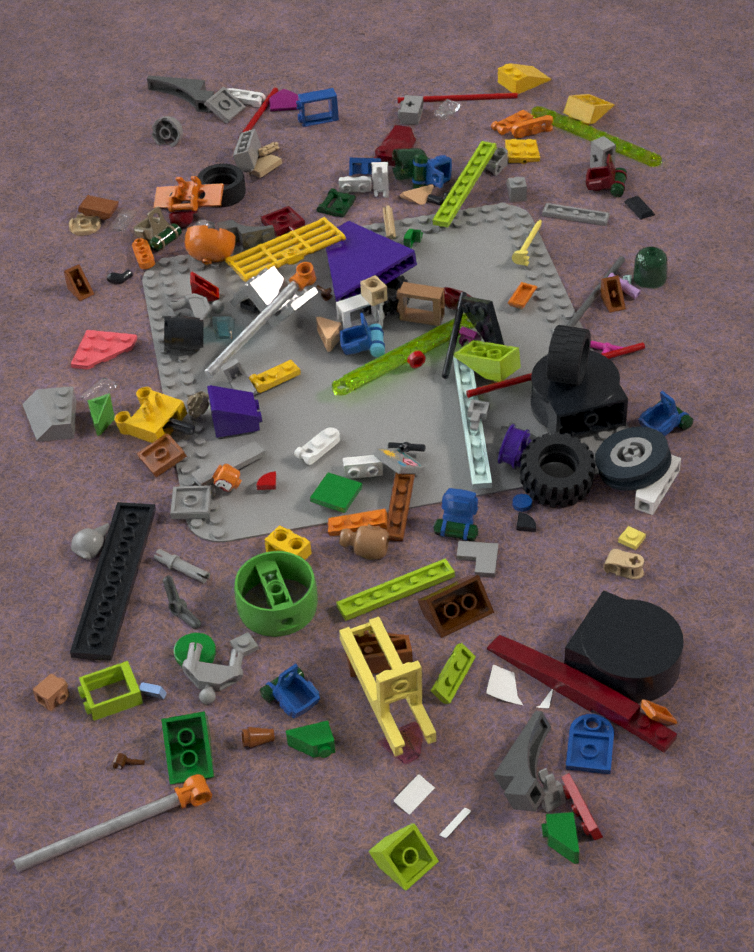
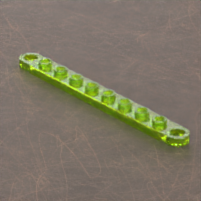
M536 106L531 110V115L534 118L551 115L553 117L551 125L588 141L605 136L616 145L615 152L651 167L661 165L662 157L645 148L636 146L545 107Z
M463 314L460 329L462 326L468 329L475 328L469 322L466 314ZM455 318L343 375L342 378L334 380L332 382V392L338 396L346 395L408 363L407 358L414 351H422L425 354L450 341Z

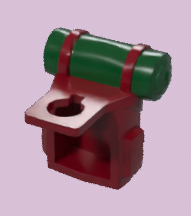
M608 154L607 166L589 168L587 170L586 186L588 190L595 191L610 189L613 196L621 197L625 191L627 171L624 168L615 169L611 154Z

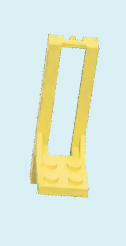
M380 617L370 619L369 623L351 629L347 627L339 630L340 641L394 756L403 754L401 747L405 746V742L390 713L389 704L406 698L427 743L436 742V731L422 704V667L419 661L402 664ZM367 630L369 634L375 635L391 670H385L376 675V682L353 636L358 634L361 637L364 635V631Z

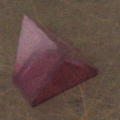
M417 721L398 729L405 742V746L401 747L403 754L395 758L404 764L411 763L419 758L421 754L423 733ZM386 737L377 742L394 756Z

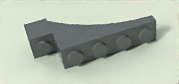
M148 75V90L177 96L193 105L196 111L211 113V110L204 104L214 95V91H206L205 80Z
M542 711L534 712L494 773V777L499 785L505 790L504 795L515 810L536 811L546 795L537 780L538 757L543 742L551 729Z

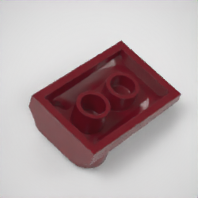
M395 125L386 135L381 146L375 149L374 158H381V162H388L389 166L404 167L416 142L412 128Z

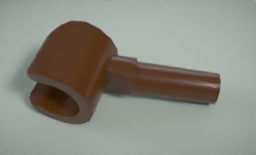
M319 285L316 286V289L322 292L321 297L323 300L328 301L333 297L330 294L332 292L331 288L324 289Z
M118 753L113 760V768L117 769L118 765H120L119 769L123 770L125 764L145 765V760L131 759L123 753Z

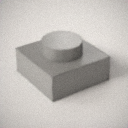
M248 632L230 641L232 648L237 649V655L239 649L244 652V656L259 649L257 643Z

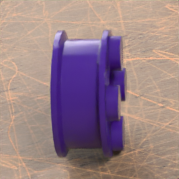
M515 424L509 427L499 451L498 464L507 463L512 465V469L521 467L523 451L532 442L529 429L525 431L517 429Z

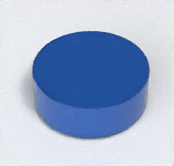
M527 494L514 496L513 508L519 512L530 510L532 507L531 497Z

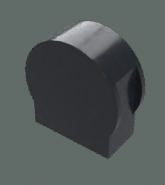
M590 350L586 373L579 386L549 381L546 376L547 355L535 364L531 374V410L534 417L543 426L548 428L551 435L554 432H560L562 435H565V433L571 434L570 437L574 438L575 436L581 437L626 426L628 397L620 386L619 371L610 359Z
M603 590L566 645L564 664L597 680L637 704L641 703L643 699L653 701L669 692L678 680L684 644L683 633L674 617L661 607L646 601L624 599Z

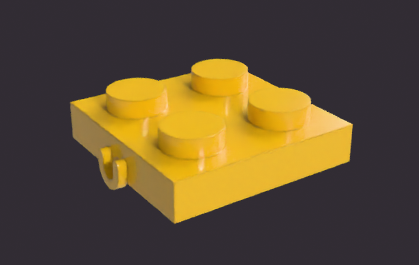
M505 140V149L508 151V163L527 164L529 162H540L536 140Z

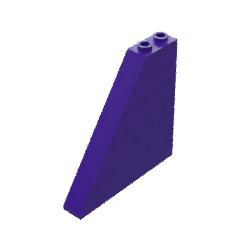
M347 221L337 227L345 235L346 240L326 247L336 302L361 294L360 282L376 275L384 284H387L417 265L415 250L351 221Z

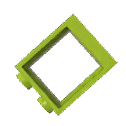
M128 661L79 677L81 686L77 687L81 699H86V702L83 703L87 715H92L94 721L143 704L140 689ZM125 680L129 693L94 705L90 691Z

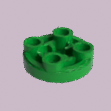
M190 633L181 637L176 642L174 657L181 668L183 661L187 659L189 644L195 642V650L197 643L203 646L199 662L211 664L214 662L216 647L210 636L204 633Z

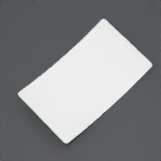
M493 665L486 693L504 701L523 705L517 696L514 672ZM553 689L541 705L537 706L538 708H549Z
M418 774L394 799V802L410 815L435 787ZM464 808L443 830L440 836L447 838L471 810Z

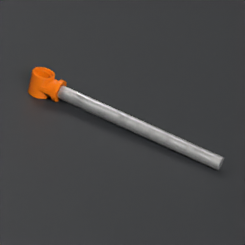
M310 262L298 264L296 267L297 272L289 278L290 284L204 370L208 377L212 378L221 369V366L226 364L297 290L301 292L305 286L315 283L316 275Z
M193 775L185 780L182 788L175 787V793L13 861L18 873L179 805L181 809H184L190 803L195 807L202 805V803H207L211 800L212 793L203 775Z

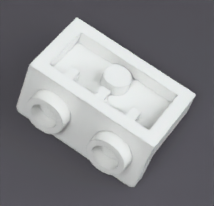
M340 177L339 192H371V177Z
M374 455L343 458L345 478L383 476L382 461Z

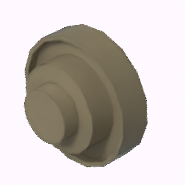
M200 391L188 398L189 415L197 418L207 411L209 407V396L207 393Z

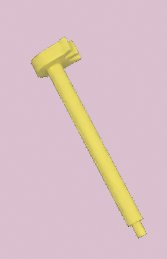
M542 220L536 222L521 249L515 251L512 255V261L515 264L528 266L530 257L526 256L528 254L526 250L541 227Z

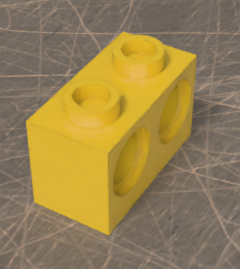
M280 525L264 539L266 552H290L302 557L304 560L312 554L311 543L308 539Z

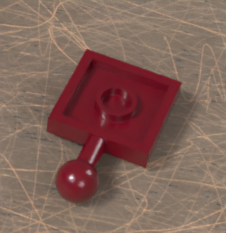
M290 206L261 216V223L265 226L273 225L276 237L305 226V220Z

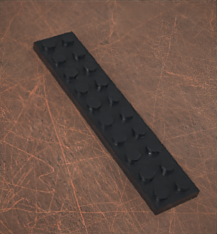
M117 502L70 650L71 658L112 661L156 512L155 504Z

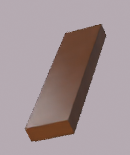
M395 473L387 516V528H385L389 533V540H404L415 479L413 474Z

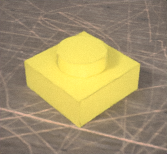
M628 526L618 538V542L636 550L646 538V534Z

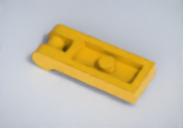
M288 360L258 375H250L249 380L256 391L261 393L301 375V371L292 360Z

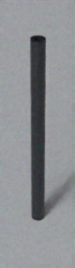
M466 292L460 293L442 372V378L444 379L449 378L463 316L461 298L467 296Z

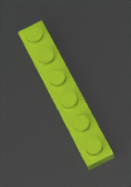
M445 558L337 601V609L344 620L347 621L454 578L455 571Z

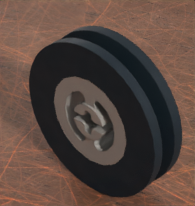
M631 427L612 434L601 443L595 455L596 466L602 481L611 488L624 491L645 488L657 482L666 474L672 461L665 436L658 430L649 427Z

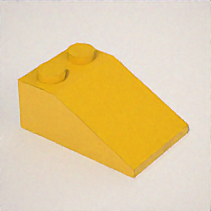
M509 63L498 68V83L512 93L520 94L551 80V78L534 66Z
M590 94L570 95L563 113L572 120L578 119L581 120L582 124L590 125L596 123L615 104Z

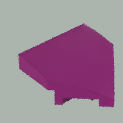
M282 89L269 98L270 112L298 110L296 106L298 95L287 89Z

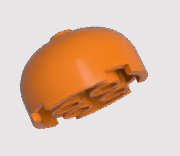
M197 225L187 228L184 243L186 251L191 257L204 264H212V262H223L232 255L236 236L222 228H219L218 231L205 225Z

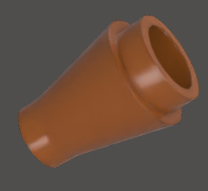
M247 727V729H242L243 747L249 746L250 749L275 740L273 728Z

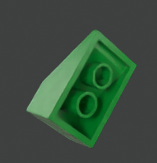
M205 711L161 719L170 785L183 783L189 777L197 774L203 775L205 779L214 778L210 728Z

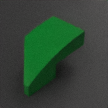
M409 228L403 238L404 246L412 249L414 242L421 243L423 232Z

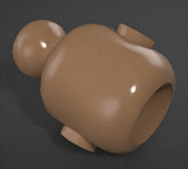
M371 524L360 526L357 532H352L346 528L341 531L339 544L342 547L354 546L355 554L367 560L382 559L387 553L389 533L387 530L380 528V526H371Z

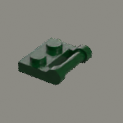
M331 188L328 196L322 204L318 205L316 210L319 213L343 218L355 202L356 196L341 193ZM333 198H337L333 205L330 208H328V205L333 200Z

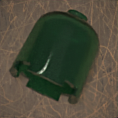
M421 148L394 149L392 161L395 160V167L392 168L395 179L400 181L412 179L414 156L417 154L427 155L425 151Z
M654 246L644 247L637 252L633 269V281L636 285L642 288L655 289L666 283L668 268L666 253Z

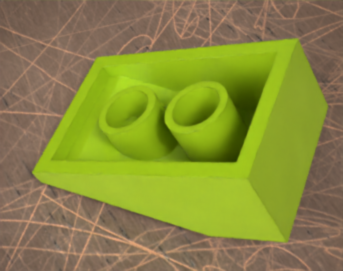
M473 340L454 353L456 359L485 379L493 380L494 382L504 381V379L521 368L519 347Z

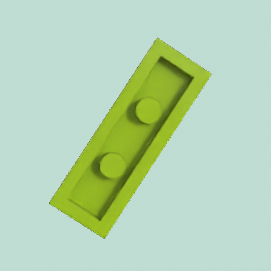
M463 643L455 646L431 689V692L444 704L451 703L476 657Z

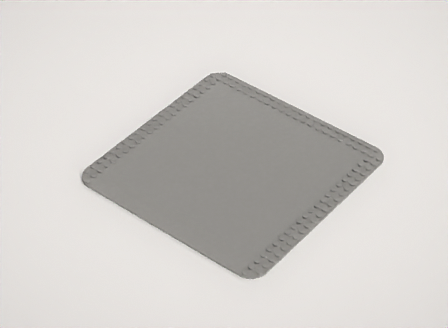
M499 203L459 210L448 228L433 225L432 219L436 214L394 221L396 238L392 240L404 245L403 238L409 228L423 232L421 243L414 242L412 249L415 250L417 265L402 274L408 280V283L440 288L450 287L466 292L475 298L493 301L504 345L519 347L521 368L504 380L532 373L535 364L548 354L555 327L557 325L566 326L576 312L539 232L536 233L526 250L528 251L526 256L530 257L528 266L518 265L512 261V255L515 251L521 249L535 226L531 215L520 207ZM384 222L362 226L386 237ZM242 246L234 247V251L231 256H234L251 248L243 249ZM324 248L305 256L297 264H286L276 269L289 285V278L297 272L296 267L298 264L310 262L315 271L316 281L310 286H305L303 290L306 288L310 290L319 285L324 289L331 288L332 292L330 294L333 297L325 301L321 297L322 292L317 289L318 293L276 327L273 328L267 321L228 361L230 362L237 358L249 378L252 374L258 375L288 360H292L300 368L301 375L264 392H257L254 395V399H258L260 410H257V412L261 411L262 415L259 431L216 438L210 402L207 411L203 415L201 414L199 417L194 418L188 413L187 400L191 395L200 391L208 394L207 386L210 385L233 389L222 368L212 378L208 377L204 370L261 312L258 309L253 313L241 308L240 303L235 307L230 303L234 298L233 294L246 282L241 279L226 261L204 264L189 254L178 255L170 258H161L153 267L145 271L142 282L163 394L184 402L188 414L182 421L195 426L193 435L173 430L170 434L187 455L186 458L176 464L180 486H199L192 479V472L253 441H256L265 450L266 454L262 458L238 469L240 471L239 478L242 481L236 490L233 488L230 492H226L216 486L214 482L210 484L212 486L210 518L186 519L189 529L196 536L204 540L231 542L269 535L279 525L286 529L296 530L328 524V518L379 509H386L388 513L395 473L397 472L383 462V476L351 479L362 483L363 488L346 513L310 502V496L328 472L345 477L343 458L373 455L375 448H388L389 442H409L411 444H425L426 446L424 452H405L425 466L423 473H412L415 475L409 509L442 503L443 495L449 488L475 492L476 496L523 488L520 482V467L512 469V465L507 463L498 464L499 453H497L501 426L509 427V423L513 422L516 424V428L529 429L530 433L536 437L542 438V435L547 433L551 435L548 428L543 426L532 413L531 381L478 395V401L490 402L486 420L482 419L492 488L473 489L453 360L449 378H442L456 310L445 307V316L441 326L400 320V314L396 310H394L392 315L390 312H387V316L383 319L382 327L385 344V354L383 357L372 356L370 350L345 355L340 340L331 352H327L317 332L316 317H323L337 322V310L327 251ZM194 272L219 288V300L223 302L224 310L219 314L211 312L212 321L204 329L203 348L193 351H164V316H171V318L192 317L191 311L188 308L173 312L170 301L182 299L186 295L192 294L190 273ZM521 282L537 286V289L523 309L515 308L508 304V301ZM387 288V298L397 294V290ZM298 290L295 292L297 296L301 293ZM410 298L407 307L433 311V301ZM358 309L350 312V320L360 319V313L362 312L365 317L371 314L368 311L365 313L363 309ZM463 312L460 329L463 326L477 332ZM578 321L574 326L577 328H583L580 321ZM458 334L454 353L469 343V341H466L464 345L461 346L459 344L460 334ZM414 351H422L426 357L425 363L419 368H411L407 362L408 356ZM474 371L476 388L496 383L493 380L485 379ZM626 423V426L577 438L581 439V443L584 442L589 446L588 450L593 452L595 460L596 451L605 439L629 427ZM332 427L339 431L340 441L313 464L308 465L304 462V459L294 456V452L298 447H303L324 429ZM559 462L547 463L540 467L546 474L556 478L568 477L574 473L569 466ZM595 466L594 475L599 474L597 466ZM276 471V490H257L256 484L259 478L266 473Z

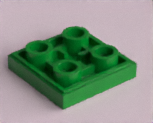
M328 472L310 496V502L346 513L363 488L362 483Z

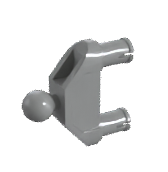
M194 293L186 295L185 298L170 301L173 312L185 308L190 309L192 317L200 318V320L204 321V329L212 321L211 312L219 314L224 310L222 301L215 300L209 305L206 297Z
M195 642L189 644L187 659L183 661L182 669L198 689H201L199 693L200 701L208 705L215 701L216 694L214 691H221L242 679L243 669L241 666L244 652L239 649L238 656L236 657L237 649H232L228 666L199 662L203 646L197 643L195 650Z

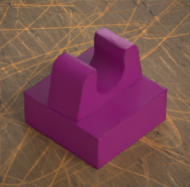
M463 326L459 331V344L461 346L466 341L470 343L473 340L481 341L482 339L478 332Z

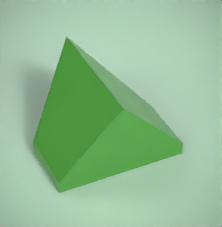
M110 393L87 400L97 436L101 435L115 418Z

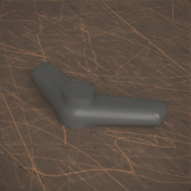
M167 575L163 579V584L169 601L168 607L170 612L178 616L193 629L199 628L201 621L187 609L185 600L179 597L172 577Z

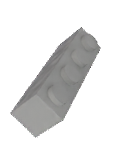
M255 129L240 133L233 154L237 167L245 173L255 168L259 155L258 149L261 148V143Z

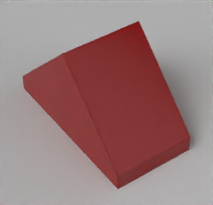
M194 272L190 273L192 294L206 297L208 302L220 299L217 286Z

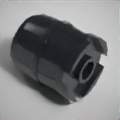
M164 316V351H193L203 348V320L187 316L172 318L171 316Z

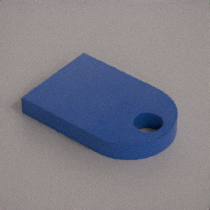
M585 714L572 722L569 731L566 770L611 774L614 729L606 718L596 714ZM588 722H596L599 726L590 728L586 724Z

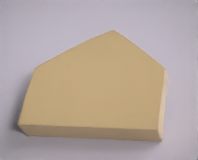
M274 155L258 158L255 168L249 172V175L253 174L259 178L263 177L281 165L282 158Z

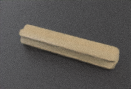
M386 205V207H383L386 238L392 240L396 238L393 211L389 205Z

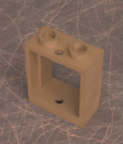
M403 282L401 288H398L396 295L397 299H399L397 312L400 314V320L441 326L445 316L444 288ZM407 298L433 301V311L408 308Z

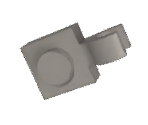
M471 400L467 411V417H471V430H478L480 419L486 420L490 409V402Z
M546 768L539 771L538 777L544 786L542 789L546 794L541 801V805L546 812H549L566 803L562 784L557 780L555 781L552 773L548 775Z

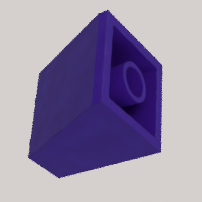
M212 385L207 386L216 438L260 430L259 423L262 422L261 411L257 412V410H260L258 399H254L253 392Z

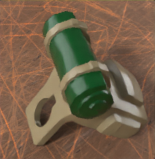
M156 207L147 213V218L133 227L136 237L149 240L150 247L157 252L164 250L168 244L177 240L182 234V230L177 224L169 225L160 207ZM157 213L159 217H153V215Z

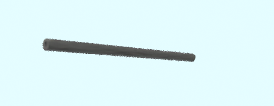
M623 256L618 258L604 278H607L610 273L615 275L625 262ZM601 281L566 326L574 327L601 293Z

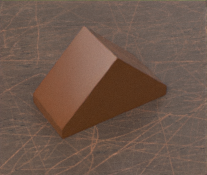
M80 264L64 270L67 289L79 301L95 295Z
M619 275L601 279L600 297L609 313L626 309Z

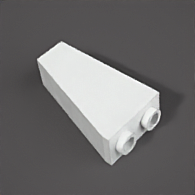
M671 455V465L666 474L652 485L637 489L635 509L651 515L654 514L680 471L681 458Z

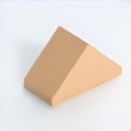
M316 317L317 332L327 352H331L340 340L342 324L323 317Z

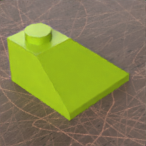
M415 823L384 837L368 851L377 866L405 891L439 862Z

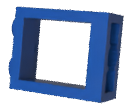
M334 88L298 94L296 106L300 114H297V118L303 127L339 120L337 95ZM328 100L329 112L305 116L304 104Z

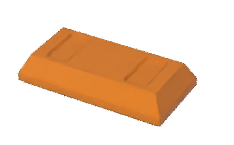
M521 282L508 301V304L512 307L523 309L537 289V286Z
M642 700L641 708L650 719L666 725L677 724V720L666 707L648 700Z

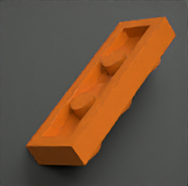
M386 509L328 518L329 536H340L342 529L346 528L352 532H357L360 526H368V524L380 526L383 529L387 528Z

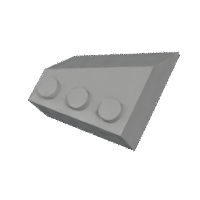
M73 386L37 389L22 404L37 441L74 438L77 400Z

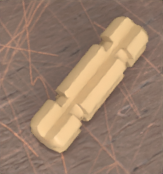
M272 142L258 149L259 156H267L279 150V143Z

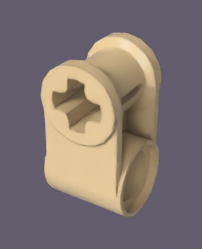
M612 549L603 568L606 573L611 572L615 573L616 576L619 575L637 580L644 575L642 569L644 559L639 554Z

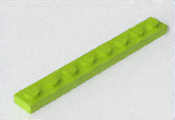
M481 141L432 219L433 225L447 228L450 226L496 151V143Z

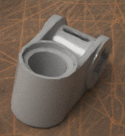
M497 148L483 171L492 172L497 176L508 164L507 149Z

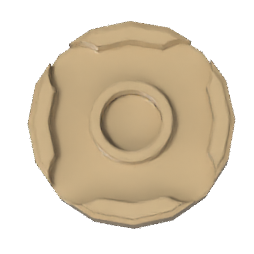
M83 213L76 215L77 218H72L69 221L70 231L80 236L93 234L101 227L99 217L93 215L85 216Z

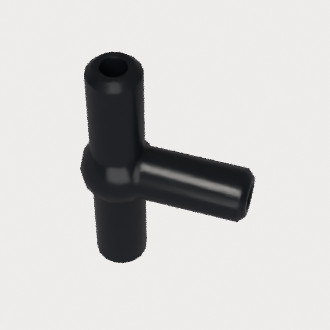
M409 442L388 443V448H399L400 452H424L426 449L425 444H411Z

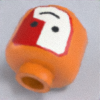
M229 464L219 465L212 476L214 484L226 492H230L233 488L236 490L242 481L239 478L240 471Z

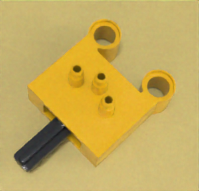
M142 387L137 390L136 396L141 407L132 417L128 411H121L114 418L121 434L131 435L153 443L166 433L170 435L173 430L188 435H193L195 430L194 425L182 421L188 414L182 400L153 391L150 387Z

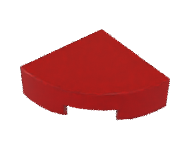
M276 471L261 476L256 484L257 490H276Z

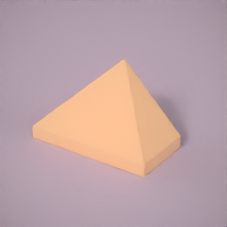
M431 184L405 191L400 194V197L422 205L426 203L428 195L431 194L434 186Z

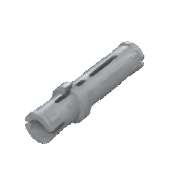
M158 549L156 553L162 555V557L154 555L155 561L167 565L171 570L175 569L202 584L207 581V579L201 577L202 575L210 578L208 571L181 560L176 554L171 555L162 549Z

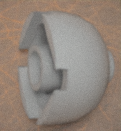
M161 117L152 125V137L158 145L166 144L164 140L172 138L174 142L170 143L169 147H173L179 143L183 136L182 125L174 117Z

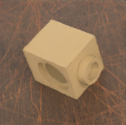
M376 275L360 282L361 296L372 307L387 301V286Z

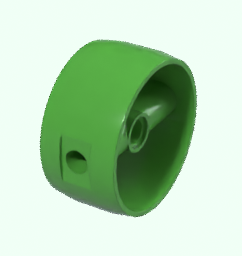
M284 551L265 552L249 559L237 572L234 586L237 611L244 625L253 632L271 637L286 636L301 630L313 619L318 604L317 584L311 566L302 557ZM283 579L297 581L309 590L303 598L293 604ZM261 583L267 598V604L271 609L254 606L248 603L244 597L254 586Z

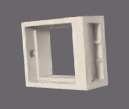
M361 294L336 302L337 322L342 324V330L362 325L361 318L354 321L350 320V312L370 306ZM384 302L373 307L371 306L372 315L365 317L369 325L380 324L383 327L385 315L382 305H384Z

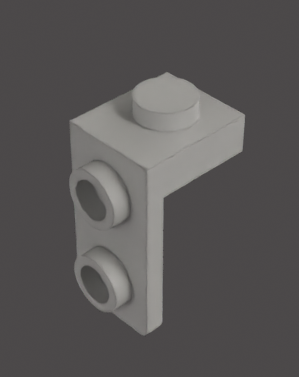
M237 358L221 366L233 389L253 392V395L257 394L256 389L245 374Z

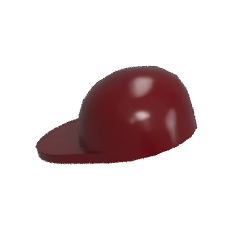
M181 210L169 213L170 223L177 224L180 228L189 226L193 221V214L199 212V210Z
M444 287L445 307L457 310L460 293L463 291Z

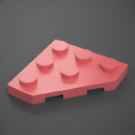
M86 330L71 362V368L88 370L95 367L94 365L109 361L123 352H129L136 343L137 335Z

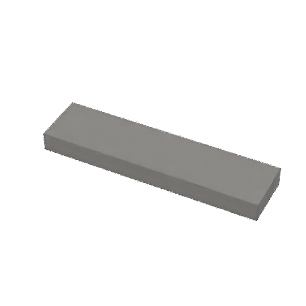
M546 203L542 216L606 226L610 213Z
M253 441L192 472L191 477L199 486L210 485L214 482L212 476L219 465L229 464L238 470L265 456V450L256 441Z

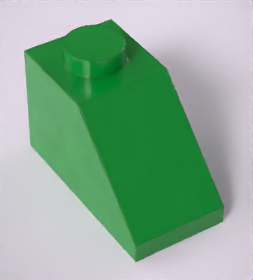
M328 720L285 730L288 746L313 758H326L336 753L335 742Z
M574 813L546 814L545 823L541 824L542 837L547 838L549 847L573 864H579V845Z

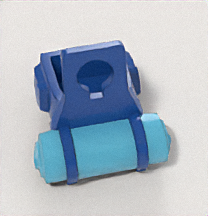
M363 312L360 313L362 325L340 331V343L345 355L370 350L371 355L374 357L384 356L385 344L382 326L380 324L369 325Z

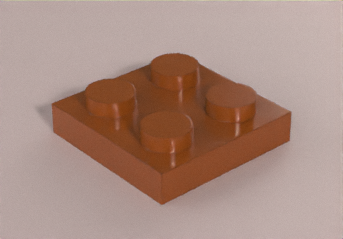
M168 433L136 453L155 477H158L187 457L183 449Z

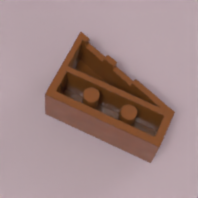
M364 631V635L361 637L358 634L353 635L372 674L391 670L374 634ZM387 633L402 664L412 663L413 655L409 635ZM346 654L350 677H356L357 675Z

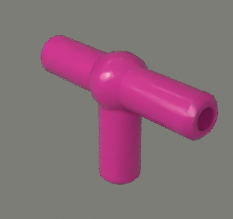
M592 340L590 348L603 350L602 353L624 348L611 345L608 342L601 343Z

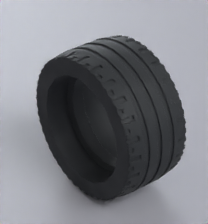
M227 163L214 164L204 168L197 176L202 185L230 184L223 188L221 206L210 207L223 208L233 206L239 203L245 196V178L242 170L235 165ZM205 192L201 193L200 199L205 197Z

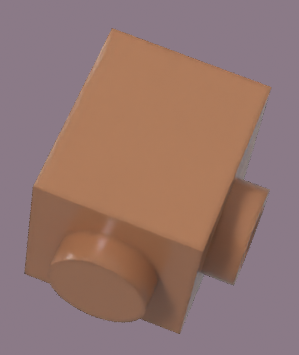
M51 673L33 689L36 702L52 711L56 706L63 704L69 696L68 684L63 678H58Z

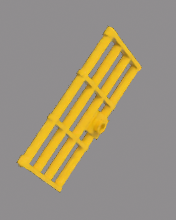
M323 217L299 229L292 230L287 234L259 244L239 254L227 257L225 261L244 282H247L266 267L269 270L273 266L280 268L286 264H297L305 256L344 241L346 237L327 218Z

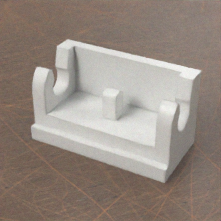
M372 162L374 195L377 197L379 192H383L384 198H388V162Z

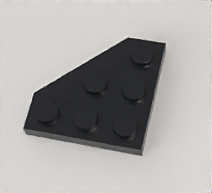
M470 296L461 298L463 312L484 342L504 345L493 301Z

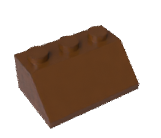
M479 575L464 577L417 600L424 617L441 638L494 613Z

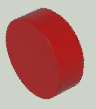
M414 351L407 358L411 368H419L426 361L422 351Z

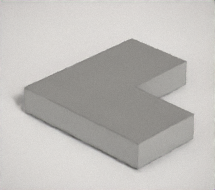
M458 542L457 560L476 561L475 575L495 577L498 543Z

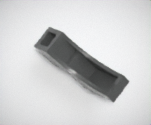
M234 220L217 223L218 231L219 228L232 232L236 236L235 243L240 242L243 249L252 248L275 239L273 225L260 227L244 226L236 223Z

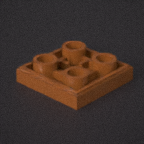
M87 195L78 207V212L83 213L85 216H98L103 220L110 219L118 208L119 201Z

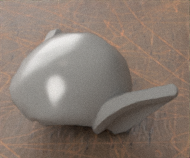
M107 523L95 529L86 528L77 532L72 539L71 550L87 561L98 556L102 552L109 524Z

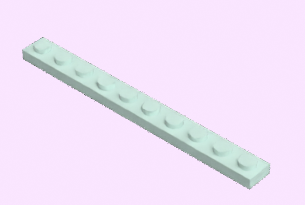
M453 356L472 488H492L482 419H480L478 430H471V417H467L471 400H478V395L470 398L466 395L467 390L476 388L474 370Z

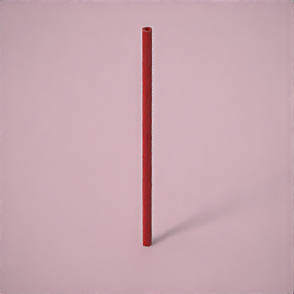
M643 342L605 352L602 355L611 359L645 349V344ZM532 373L467 390L466 395L470 398L531 381Z

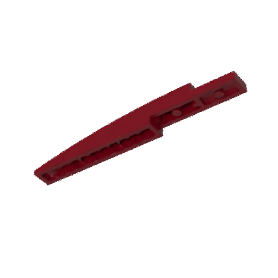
M498 635L487 647V650L574 703L589 712L592 710L598 712L663 753L677 739L676 732L650 719L648 715L641 712L639 704L554 658L502 635Z

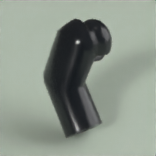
M444 192L443 197L429 194L427 201L442 205L449 192Z
M126 270L122 274L112 272L107 275V281L113 284H122L131 278L133 274L130 270Z

